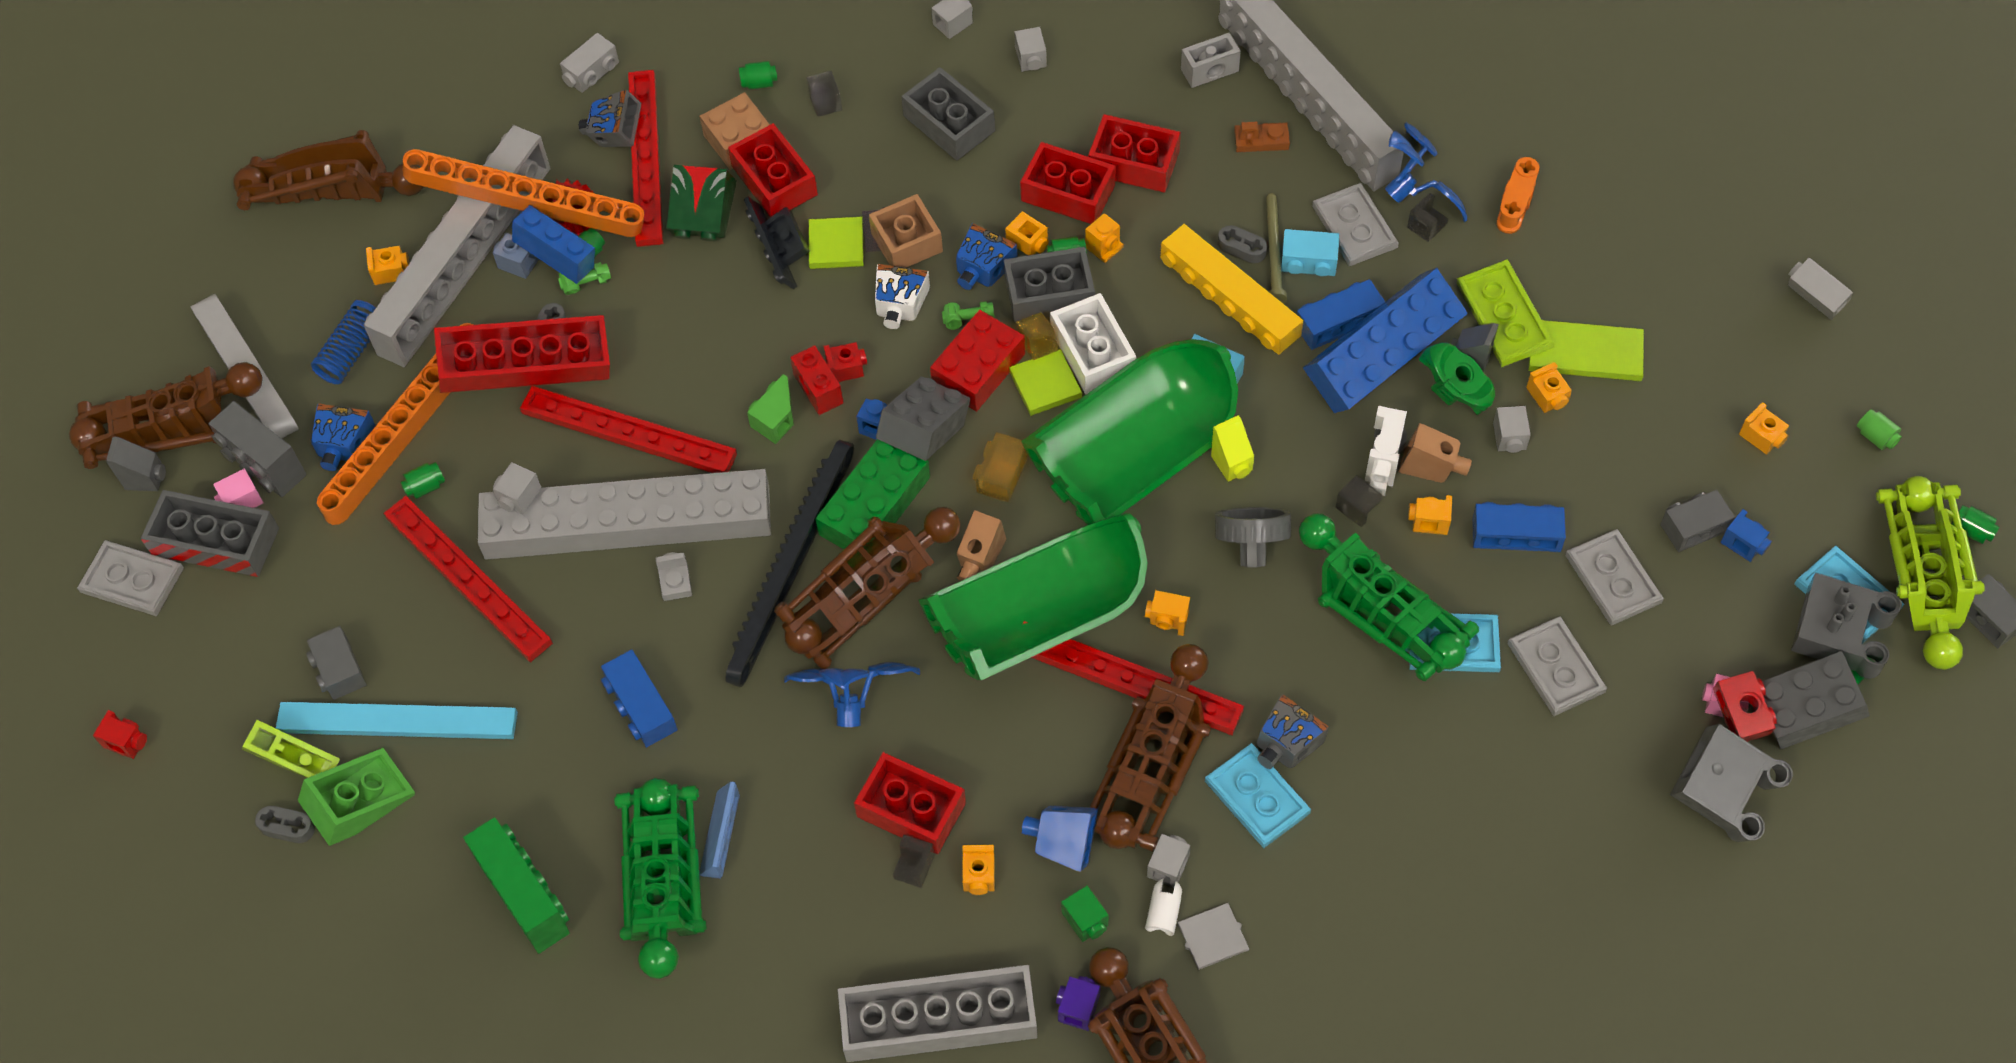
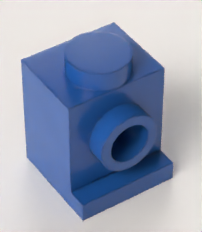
M865 399L856 416L859 434L877 440L876 435L881 412L887 406L886 403L877 399ZM870 424L877 426V429L869 427Z
M1742 509L1726 529L1721 543L1751 562L1757 553L1762 556L1772 541L1767 538L1770 532L1764 529L1760 523L1747 518L1748 512Z

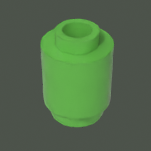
M1872 409L1869 410L1856 426L1861 430V435L1882 451L1886 448L1893 449L1902 438L1899 435L1901 428L1880 411L1876 413Z

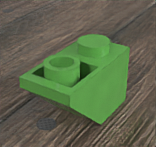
M784 374L768 386L766 393L759 400H755L747 412L750 427L775 444L794 425L791 392L788 377Z

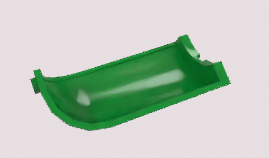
M1196 339L1176 341L1155 348L1132 361L1021 442L1037 470L1040 472L1044 469L1054 484L1050 486L1063 503L1069 500L1077 509L1076 515L1089 525L1109 517L1121 515L1212 447L1213 427L1234 417L1239 390L1235 371L1230 361L1231 355L1223 345Z
M1130 513L1091 523L919 599V603L934 633L941 632L948 644L945 645V650L956 664L962 662L965 665V673L976 680L986 679L1108 622L1132 606L1144 586L1148 564L1144 542L1140 534L1141 525Z

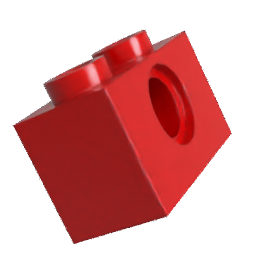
M815 345L790 357L793 374L818 415L844 404L841 385Z
M1754 671L1723 679L1715 684L1713 691L1728 730L1747 742L1768 736L1775 730V724H1777L1775 712L1772 707H1767L1763 697L1766 695L1764 684L1760 678L1756 679ZM1740 702H1749L1754 708V713L1744 712L1740 707Z

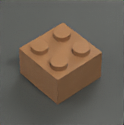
M745 92L699 116L704 137L729 170L733 168L728 147L770 125Z
M918 194L869 214L871 234L890 266L907 268L943 252L941 232Z

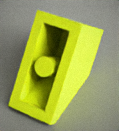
M1239 415L1213 427L1211 457L1228 482L1235 478H1244L1253 470L1254 454Z

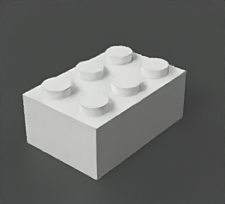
M1101 293L1050 312L1051 333L1085 395L1136 359L1133 349Z

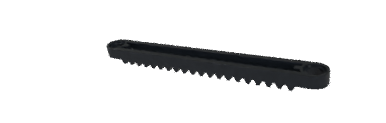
M838 440L829 458L821 460L822 468H817V477L812 478L813 486L807 489L809 496H804V505L798 507L800 515L794 516L795 524L789 526L790 534H785L784 536L786 543L780 544L781 553H776V563H771L770 565L772 572L766 573L767 582H762L761 584L763 592H757L758 601L752 602L753 611L747 613L748 621L742 623L744 631L737 633L739 641H734L732 644L734 655L726 671L725 680L727 683L742 687L747 681L778 616L774 612L775 607L781 602L784 603L818 532L816 517L838 490L854 454L853 443Z

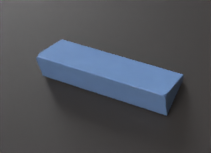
M730 781L716 793L699 872L700 876L719 879L723 877L740 796L735 782Z

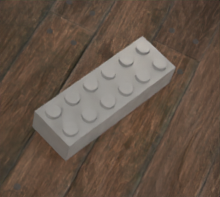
M1029 965L838 989L843 1052L846 1062L1037 1038Z

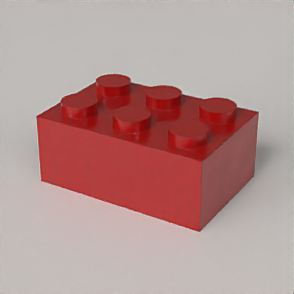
M1103 114L1088 157L1115 165V181L1165 193L1180 152L1181 132Z
M774 123L728 147L732 168L770 217L785 207L791 210L818 195L815 175Z
M1041 142L1020 181L1021 201L1092 224L1100 217L1115 187L1116 166Z
M979 309L931 365V379L937 384L949 389H955L962 395L969 397L968 407L977 412L1010 373L1009 367L1017 365L1025 355V336Z
M883 752L856 798L854 806L858 818L935 854H939L966 805L965 789Z

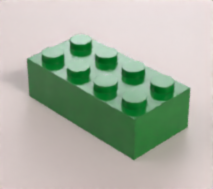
M877 439L816 517L819 536L845 549L868 527L867 524L870 518L875 516L879 517L881 521L896 523L930 479L928 460L924 461Z
M496 817L463 837L475 860L538 954L570 934L565 924L570 919L565 913L562 904L556 895L552 894L547 882L539 870H536L525 849L519 845L507 823L501 826Z

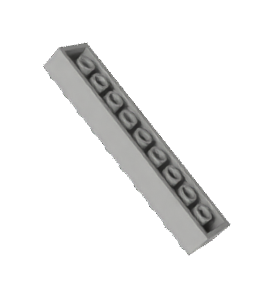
M1220 0L1218 19L1221 26L1229 30L1237 44L1247 50L1250 58L1264 69L1269 79L1274 80L1282 94L1292 100L1298 112L1304 114L1310 120L1312 127L1326 138L1328 145L1337 150L1342 156L1344 163L1355 170L1362 183L1367 184L1374 192L1390 183L1400 174L1404 152L1389 147L1390 135L1393 133L1391 128L1273 0Z
M515 125L512 126L508 133L503 135L500 144L493 153L488 155L483 165L538 180H543L551 169L541 136ZM500 185L491 186L494 189L502 188ZM519 192L522 196L529 195L527 192ZM458 195L455 204L443 215L440 224L428 235L425 244L413 255L410 264L404 272L398 275L395 284L389 292L383 295L380 304L374 312L367 316L364 328L377 356L405 368L520 210Z
M765 469L544 487L539 490L523 515L514 510L508 512L502 509L497 504L494 492L479 493L478 545L485 560L771 535L770 494Z

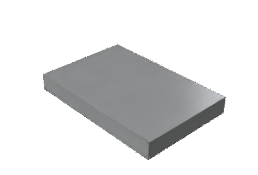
M1362 183L1313 201L1312 207L1328 233H1339L1338 249L1348 266L1398 248L1399 242Z
M1618 529L1567 550L1566 558L1611 626L1662 604L1664 598Z
M105 540L77 589L80 593L157 616L184 567L181 563Z
M1561 616L1508 640V646L1553 716L1606 693V685Z

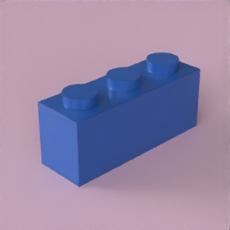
M529 205L512 221V241L574 283H579L594 268L595 247L533 206Z
M1368 279L1361 283L1356 282L1341 292L1330 293L1324 299L1313 304L1307 303L1297 310V315L1304 320L1302 337L1311 350L1339 339L1385 303V300L1372 281Z
M1485 502L1475 506L1472 517L1473 548L1561 552L1566 538L1564 507H1555L1553 505L1526 506L1521 503L1498 505L1493 502Z
M632 649L601 666L605 677L600 680L608 695L614 693L618 699L614 701V704L621 717L627 715L631 721L627 726L635 740L641 738L647 748L678 731L672 714Z

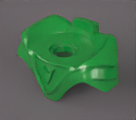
M1438 343L1426 348L1419 357V361L1432 371L1435 383L1431 386V390L1447 405H1452L1459 401L1470 406L1476 415H1479L1493 404L1495 387L1492 381L1484 374L1473 358L1461 352L1456 346L1449 343ZM1457 376L1459 378L1466 379L1467 381H1461L1457 378Z

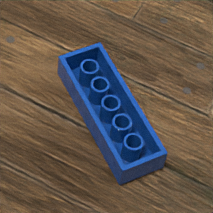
M1438 268L1429 270L1417 276L1305 365L1303 369L1334 413L1348 410L1467 315L1468 312Z

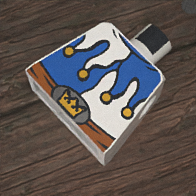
M883 264L877 265L876 312L878 316L885 317L883 322L885 327L898 329L901 319L908 321L916 319L930 289L929 271Z

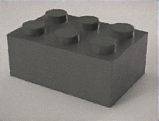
M941 67L901 96L903 116L956 161L995 132L994 111Z
M1085 247L1004 259L1005 282L1014 323L1050 317V312L1095 295Z
M921 376L882 409L876 439L926 461L964 426L970 398L962 395L955 389H949L937 384L933 379Z
M235 401L208 423L214 432L212 435L213 440L222 447L220 450L222 455L231 463L237 461L240 464V469L245 468L250 478L253 476L257 477L259 484L268 493L274 491L282 498L307 475L292 447Z
M1842 651L1762 681L1766 695L1763 697L1767 707H1772L1776 715L1777 724H1775L1776 728L1773 733L1780 749L1869 717L1867 704Z

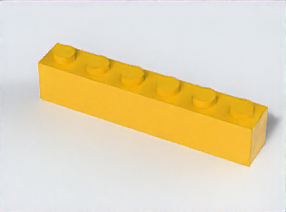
M1183 224L1161 242V259L1167 267L1176 270L1185 282L1193 284L1198 288L1206 299L1215 302L1225 315L1232 316L1246 332L1252 333L1260 339L1265 348L1272 349L1280 355L1302 336L1303 319L1187 225Z

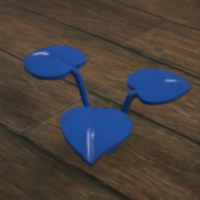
M1407 122L1404 123L1406 133H1409L1420 143L1421 150L1417 153L1410 143L1397 131L1390 135L1389 147L1403 151L1411 159L1403 171L1385 187V190L1395 201L1400 203L1410 193L1412 196H1415L1420 191L1434 187L1458 207L1465 223L1467 221V213L1461 199L1441 181L1433 180L1415 188L1414 185L1417 183V180L1410 174L1411 170L1417 163L1421 167L1425 165L1421 157L1426 150L1434 157L1438 153L1433 144L1417 128Z
M898 662L868 666L869 671L855 668L845 670L838 668L806 669L786 675L784 683L789 680L798 682L823 681L830 686L834 699V708H837V726L857 727L861 725V708H865L868 690L875 676L909 671L920 675V669ZM867 677L860 700H858L857 694H849L850 683ZM835 685L844 689V694L840 695V700Z

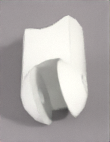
M1163 878L1154 885L1145 929L1149 932L1162 930L1167 935L1173 936L1181 903L1182 889L1176 881L1173 894L1162 892Z

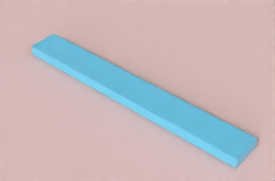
M281 702L276 729L287 734L514 739L518 712L516 708Z

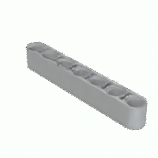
M216 294L190 306L228 370L236 363L248 362L259 368L263 377L262 386L257 393L246 397L260 422L281 439L299 430L293 417Z

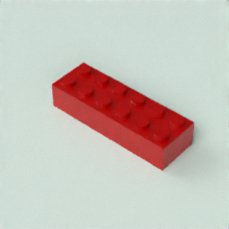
M604 315L434 328L440 393L609 379L610 361Z

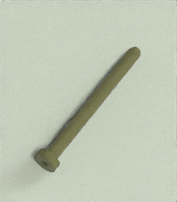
M1269 193L1266 197L1272 289L1269 293L1284 304L1287 301V292L1282 288L1277 196L1274 193Z

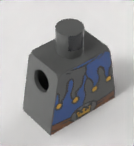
M622 90L593 101L588 118L579 121V130L583 135H587L601 147H631L634 145L642 103L628 90Z
M1282 694L1260 730L1257 745L1263 751L1258 755L1257 759L1267 769H1272L1278 761L1288 768H1293L1325 742L1329 726Z

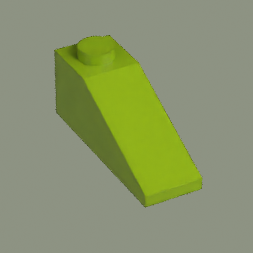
M256 720L241 748L263 760L305 778L334 768L340 761L339 758L259 720Z

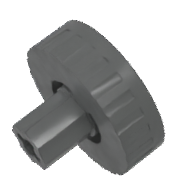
M1244 507L1225 509L1215 513V538L1222 541L1240 543L1241 566H1266V543L1282 541L1291 537V512L1288 510L1267 507Z

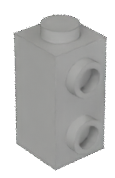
M596 33L560 63L563 81L569 87H575L583 93L619 63L615 45L599 33Z
M1808 258L1803 264L1798 262L1788 274L1791 276L1788 286L1830 320L1851 300L1853 292L1811 258Z

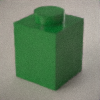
M1085 886L1061 902L1063 916L1082 942L1089 938L1092 940L1096 939L1107 930L1109 915L1088 886Z

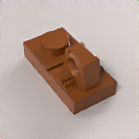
M1257 121L1241 122V125H1235L1236 152L1289 150L1288 122L1258 125Z

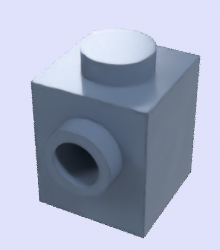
M505 233L501 241H498L493 249V256L498 269L525 279L539 260L514 243L512 235L509 233Z

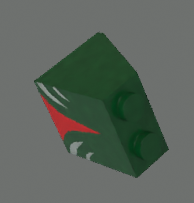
M674 165L667 229L674 234V237L680 239H690V235L700 236V239L705 241H716L717 237L725 238L736 188L735 178L727 169Z

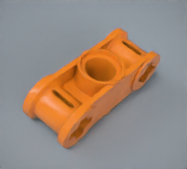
M1523 157L1516 162L1511 178L1507 182L1497 218V227L1504 233L1512 234L1520 229L1526 210L1528 211L1540 168L1539 163L1531 157Z

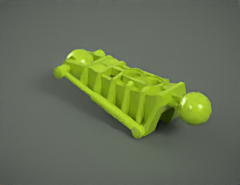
M1914 476L1908 478L1903 484L1896 485L1895 490H1892V488L1878 489L1876 501L1879 504L1884 503L1889 524V540L1899 585L1896 587V595L1900 599L1908 598L1914 631L1930 630L1931 636L1923 645V655L1927 663L1935 669L1946 670L1957 665L1963 657V646L1956 636L1949 633V629H1960L1966 620L1974 596L1982 594L1985 591V586L1982 581H1978L1967 533L1962 527L1956 499H1959V496H1961L1960 487L1958 485H1943L1941 488L1939 482H1931L1926 477ZM1943 498L1948 500L1950 510L1944 509ZM1893 501H1896V507H1897V514H1896V515H1894V512H1893V507H1892ZM1933 506L1936 524L1913 525L1909 511L1920 513L1929 510ZM1941 549L1942 556L1937 553H1930L1929 550ZM1925 569H1932L1936 573H1928ZM1929 595H1936V596H1938L1940 599H1939V600L1931 599V598L1929 597Z

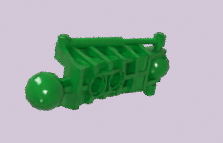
M1313 513L1304 518L1299 526V536L1304 546L1312 550L1324 549L1329 554L1322 565V595L1318 598L1320 606L1323 608L1331 607L1376 642L1386 645L1417 668L1415 672L1420 680L1427 681L1435 672L1441 673L1444 669L1452 670L1463 663L1466 659V649L1470 646V640L1479 633V627L1475 622L1468 621L1464 624L1432 601L1428 594L1394 571L1389 565L1383 563L1380 560V555L1372 549L1369 550L1360 540V536L1357 533H1354L1342 543L1336 537L1335 524L1330 517L1320 513ZM1391 603L1402 610L1396 617L1385 609ZM1426 627L1430 629L1436 627L1441 634L1435 636L1429 643V646L1417 636ZM1412 650L1424 663L1422 664L1410 655L1408 651Z
M662 778L647 780L640 788H634V794H631V792L618 793L614 797L615 806L622 811L623 834L621 865L624 926L620 929V938H623V941L631 940V942L648 940L640 949L638 964L646 975L656 979L669 976L676 969L678 963V951L668 941V932L676 931L679 936L697 935V933L705 932L707 929L706 920L702 918L699 856L695 844L693 801L698 800L699 788L694 785L679 789L678 784H670ZM680 800L686 802V820L680 816ZM634 805V817L630 822L629 808ZM686 834H687L688 842H686V841L683 839V837H684ZM672 848V854H660V849ZM652 850V855L646 856V851ZM658 901H663L660 904L654 905Z

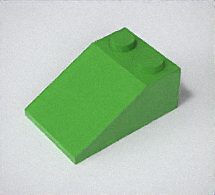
M381 748L304 779L298 802L327 844L331 846L357 835L413 797L415 791L384 748Z

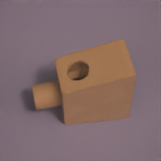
M1419 423L1404 449L1398 472L1442 483L1445 482L1451 471L1467 476L1472 460L1458 455L1461 444L1458 439Z
M974 510L957 551V557L962 566L957 576L958 580L961 581L994 565L1006 541L1001 520Z

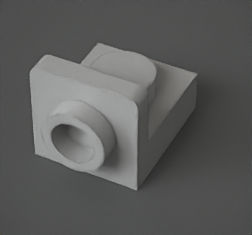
M670 552L661 557H656L663 600L668 601L692 596L685 554Z

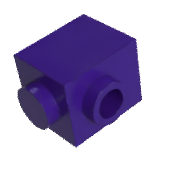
M1079 976L1077 979L1069 977L1067 986H1060L1056 999V1004L1060 1005L1058 1009V1022L1089 1031L1088 1021L1093 1019L1100 998V986L1087 977Z

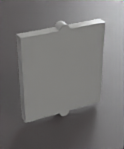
M1228 903L1178 922L1186 942L1185 949L1190 951L1198 970L1249 951V947L1241 932L1242 924L1237 923Z

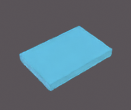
M1834 546L1794 583L1806 594L1814 574L1819 573L1877 592L1889 591L1837 546ZM1868 620L1862 644L1879 629L1872 626Z
M1452 614L1464 624L1468 621L1475 622L1479 627V633L1470 640V646L1466 649V659L1463 663L1452 670L1444 669L1443 671L1500 672L1498 615ZM1426 627L1417 636L1429 646L1432 639L1441 634V632L1436 627L1433 629ZM1412 650L1409 651L1410 655L1422 664L1424 663ZM1409 663V669H1410V670H1416V669H1417V668H1415L1413 665H1411V664Z
M1251 743L1207 775L1205 782L1264 849L1311 813V808L1274 767L1267 769L1259 763L1257 757L1261 752Z

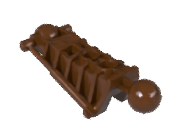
M359 130L353 136L297 148L266 160L254 156L251 158L250 163L241 168L233 178L234 189L238 196L237 207L241 210H249L253 202H275L276 204L295 201V203H300L301 200L314 198L315 201H320L322 197L334 200H361V198L375 199L376 202H382L385 187H394L397 192L406 196L416 195L424 187L412 184L404 178L403 164H399L393 172H387L385 164L369 138V133L365 130ZM411 165V166H410V167L413 168V169H418V168H420V167L417 166V165Z
M248 362L236 363L228 370L226 378L218 380L216 371L208 366L204 368L203 372L195 376L188 375L185 377V380L176 384L170 382L166 384L165 388L156 391L152 389L147 390L146 394L138 396L129 395L125 396V399L109 401L105 404L94 406L88 401H82L77 404L78 416L75 417V423L70 428L69 439L79 454L83 456L84 467L87 469H94L98 467V461L107 460L113 437L122 438L152 452L166 451L207 442L217 444L212 438L214 432L208 423L222 412L221 396L229 393L242 398L253 396L261 388L263 377L259 368ZM149 420L147 422L139 424V421ZM108 423L109 433L106 432L103 424Z
M937 507L930 510L924 520V529L915 536L905 525L881 521L879 517L875 516L870 518L867 524L868 527L821 570V574L789 604L781 602L775 607L774 612L784 622L782 628L785 630V642L788 648L794 653L804 654L807 659L812 658L820 669L828 668L832 662L830 656L862 625L866 626L911 582L916 583L922 578L920 571L935 563L925 550L934 542L939 544L948 543L956 538L960 530V519L956 512L947 507ZM894 557H902L899 562L890 567L891 560ZM873 574H878L879 578L872 585L867 586L868 578ZM854 580L860 588L847 598L842 590ZM823 581H825V583L814 593L813 591H814ZM809 595L812 600L794 613L793 609ZM819 609L822 610L832 625L823 634L818 623L813 619H809ZM833 641H835L829 648H827L825 651L823 650Z
M1185 644L1173 652L1170 659L1171 671L1174 674L1171 684L1156 679L1145 699L1137 697L1132 702L1133 713L1108 762V770L1089 807L1097 809L1104 794L1108 795L1100 816L1097 815L1094 832L1100 834L1104 844L1110 848L1123 849L1129 846L1135 849L1137 844H1140L1141 848L1151 852L1155 850L1159 839L1155 836L1173 797L1177 796L1203 737L1206 738L1210 735L1212 728L1204 723L1201 699L1196 694L1187 691L1190 683L1200 679L1208 669L1207 654L1197 645ZM1163 712H1170L1174 715V719L1168 724L1160 723L1158 717ZM1188 734H1191V737L1187 745H1185L1184 743ZM1156 739L1162 742V747L1156 752H1150L1146 749L1147 743L1151 740ZM1179 755H1182L1178 765L1176 766L1175 763ZM1139 756L1144 757L1139 770H1133ZM1150 761L1161 764L1156 778L1145 775ZM1115 774L1116 778L1112 786H1108L1113 775ZM1173 775L1168 786H1166L1169 776ZM1166 795L1159 808L1156 804L1160 796ZM1120 796L1144 805L1137 822L1132 815L1125 811H1112L1116 800ZM1150 813L1156 814L1149 833L1145 832L1143 834L1142 832Z
M1106 947L1099 949L1091 957L1089 964L1091 978L1098 985L1110 987L1116 1000L1103 1007L1095 1015V1018L1088 1021V1027L1092 1033L1095 1032V1034L1099 1035L1115 1063H1130L1126 1055L1131 1056L1134 1063H1171L1177 1058L1180 1063H1207L1204 1051L1167 992V987L1169 986L1164 978L1161 979L1160 977L1155 981L1147 980L1132 989L1126 979L1129 963L1122 951ZM1141 1014L1147 1015L1146 1024L1141 1028H1134L1135 1018ZM1174 1029L1176 1030L1179 1037H1175L1173 1033ZM1113 1034L1119 1035L1121 1039L1119 1043ZM1155 1042H1162V1052L1159 1055L1151 1056L1149 1054L1150 1046ZM1187 1050L1193 1059L1189 1060L1186 1055Z

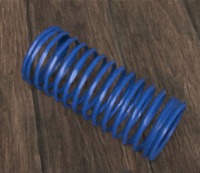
M355 300L352 303L350 309L347 310V314L344 315V319H341L340 324L334 329V333L327 339V343H324V347L321 348L317 357L311 362L313 371L327 382L341 384L344 377L347 376V372H350V367H353V363L357 362L360 353H363V348H366V344L370 343L369 337L365 334L367 332L363 329L365 324L363 321H366L369 314L357 308L359 306L373 313L376 307L366 301ZM346 320L351 321L355 326L348 324ZM343 325L348 326L351 330L345 329ZM337 335H341L345 340L340 339ZM334 340H338L342 345L335 343ZM330 344L335 345L339 350L332 348ZM327 349L332 350L336 355L329 353ZM324 354H327L333 360L326 358ZM317 364L322 365L329 372L337 375L339 379H335L325 373Z

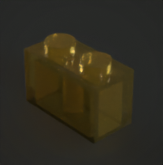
M996 432L992 442H987L983 453L984 461L982 465L978 464L973 474L977 493L1009 503L1029 457L1021 442L1022 440Z

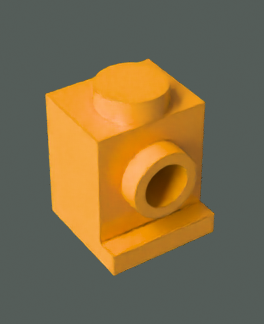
M1023 211L1005 228L1006 239L1016 243L1017 249L1028 256L1034 255L1036 252L1039 254L1043 253L1049 243L1048 227Z
M1105 213L1085 229L1086 249L1104 263L1124 247V244L1120 242V225Z
M400 245L372 250V247L366 248L368 271L374 285L396 282L398 275L404 272L410 264L407 252L403 253Z
M1555 362L1531 372L1526 387L1544 413L1552 409L1559 410L1566 406L1572 392L1557 370L1558 366Z
M1762 402L1745 419L1739 435L1767 455L1774 447L1779 449L1785 443L1789 436L1786 434L1789 425L1767 410V405Z
M1446 495L1445 500H1439L1435 497L1417 498L1416 503H1410L1408 520L1413 521V532L1448 535L1451 523L1452 496Z
M1155 590L1153 601H1147L1145 617L1150 618V624L1156 625L1160 629H1177L1178 635L1184 636L1190 608V597Z
M963 845L964 892L969 891L974 895H983L988 893V891H995L994 845ZM973 868H983L981 871L973 870Z

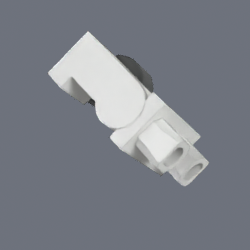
M1378 406L1374 425V437L1376 439L1373 449L1370 450L1365 481L1370 482L1368 489L1370 494L1385 496L1387 486L1393 487L1399 453L1405 449L1407 432L1404 428L1407 411Z

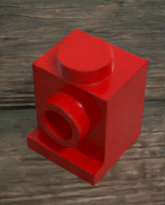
M857 342L831 348L829 345L824 346L826 363L838 382L864 377L863 366L867 365L864 348L858 349Z
M110 710L107 711L93 734V737L103 748L132 759L135 758L138 751L143 749L147 741V735L139 731L137 723L127 718H123L120 721L116 714Z

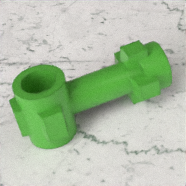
M595 263V269L591 270L577 284L559 273L560 278L558 281L561 290H564L565 295H571L580 291L579 285L595 280H598L600 284L607 283L606 280L611 279L607 263Z
M987 301L980 302V307L960 309L957 303H948L944 306V311H942L943 324H946V327L950 330L959 329L962 326V320L972 319L979 309L995 318L993 303H987Z

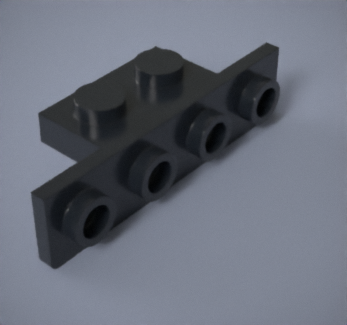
M749 196L746 197L744 202L748 209L745 212L757 228L754 232L765 246L763 252L768 261L773 264L774 270L772 272L774 277L780 284L785 283L794 290L798 286L789 265L810 252L792 211L785 207L767 219L762 206Z

